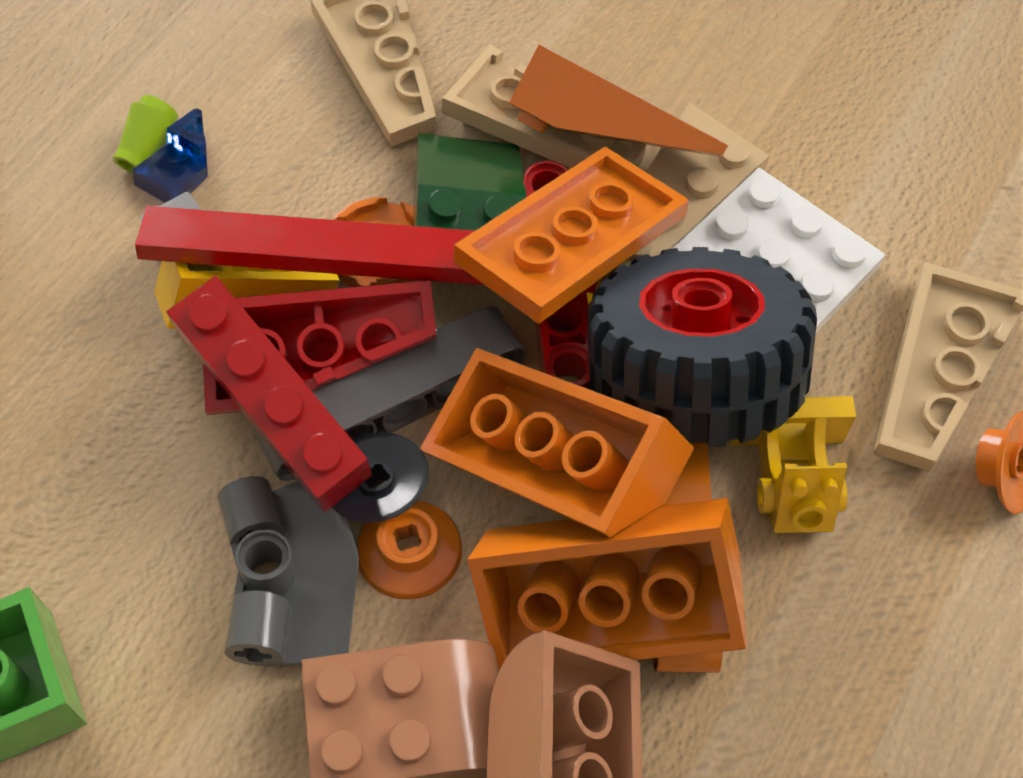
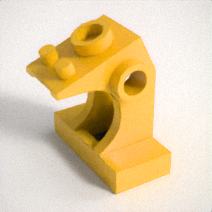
M853 396L805 397V402L791 418H788L782 426L771 433L762 430L757 439L742 444L738 439L730 440V445L759 446L763 478H759L757 481V506L759 513L769 514L774 533L834 531L837 513L844 512L847 507L848 494L845 481L847 464L843 462L828 466L826 443L844 442L856 419Z

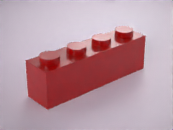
M217 276L211 278L166 311L182 339L323 513L372 476L368 458Z

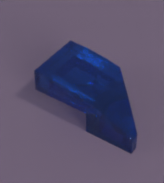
M194 108L167 127L168 144L132 169L134 185L164 203L187 191L191 194L208 177L202 111L198 108Z

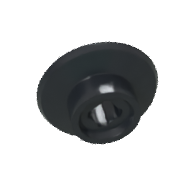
M370 433L353 439V442L368 458L372 476L332 508L348 519L364 523L387 521L410 509L422 495L428 481V463L420 448L410 439L394 433ZM379 480H385V482L377 486V488H369L379 483Z

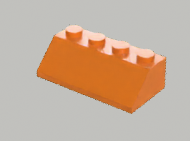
M476 348L421 445L420 450L425 454L608 537H612L666 503L694 447L664 417Z
M728 498L658 507L612 537H608L571 519L488 529L467 559L489 644L495 649L499 670L507 656L522 640L542 630L633 660L743 650L747 647L740 553Z

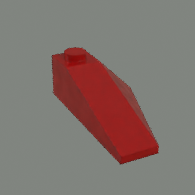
M431 280L235 298L311 391L437 338ZM203 364L205 413L207 415L242 412Z

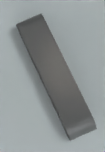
M494 306L484 307L436 329L437 338L314 389L312 392L352 440L370 433H393L443 408L476 348L519 364L525 361L527 352L499 309ZM252 425V431L276 476L284 481L295 480L296 478Z

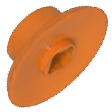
M1023 411L1016 413L1010 419L1005 430L987 429L980 439L976 453L975 466L979 483L984 486L996 487L1001 505L1012 514H1019L1023 511Z
M419 500L406 512L393 519L377 523H364L356 542L359 557L358 568L364 579L375 590L396 599H418L437 592L454 576L462 557L461 535L452 518L441 508ZM412 535L418 537V542L420 543L418 547L414 546L405 549V551L398 549L396 542L399 539L410 538Z

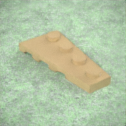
M310 0L314 17L390 146L392 147L416 138L418 133L426 134L437 130L436 114L425 71L421 65L415 33L412 30L406 0Z
M491 44L488 45L442 98V114L569 168L574 167L603 147L609 148L637 167H639L644 159L646 145L559 131L549 125L544 133H541L518 121L516 117L520 110L512 106L509 101L527 67L520 64L514 68L502 60L503 52Z
M689 102L679 119L727 144L728 147L721 157L660 148L646 173L689 199L686 216L619 266L622 264L630 266L634 258L646 254L653 257L660 255L662 250L674 248L758 167L765 170L769 155Z
M924 262L918 274L873 454L926 471L932 469L1023 311V290Z

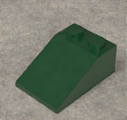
M418 133L412 226L476 231L525 199L526 189L523 183L524 176L519 146L509 143Z

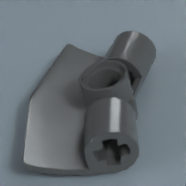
M259 476L240 478L225 485L219 491L217 499L238 574L224 654L229 659L246 665L284 667L302 666V659L349 653L359 557L348 519L333 508L323 513L298 481L272 491L269 481ZM274 562L280 565L269 574L253 572L257 566L263 563Z

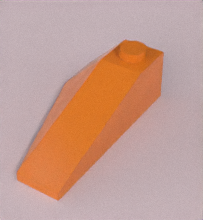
M538 45L509 101L512 106L520 110L516 119L541 133H544L549 125L564 132L721 157L728 147L727 144L541 45Z

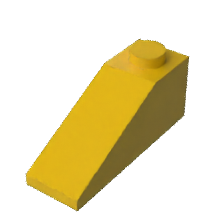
M162 261L154 293L167 329H176L166 311L214 276L220 279L234 298L336 289L340 280L337 274Z

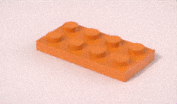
M603 147L454 245L453 262L540 324L686 216L689 199L609 148Z

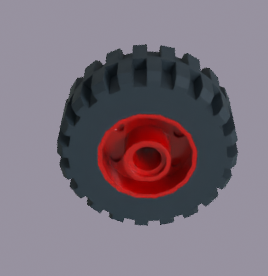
M692 247V251H678L677 248L662 250L660 255L651 257L646 254L634 258L630 266L622 264L613 270L607 279L605 278L592 295V301L588 305L590 387L594 392L666 418L690 444L707 443L708 448L725 447L727 441L738 439L741 444L755 440L760 436L762 430L771 433L782 426L805 402V395L809 392L817 325L816 308L811 302L812 298L800 281H795L790 272L781 266L773 268L767 259L756 255L749 258L741 256L740 251L724 248L723 252L708 251V247Z

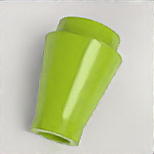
M143 95L139 102L131 103L118 149L112 158L114 163L129 173L140 175L145 165L177 132L178 129L175 123L179 116L175 109L163 100L151 95Z

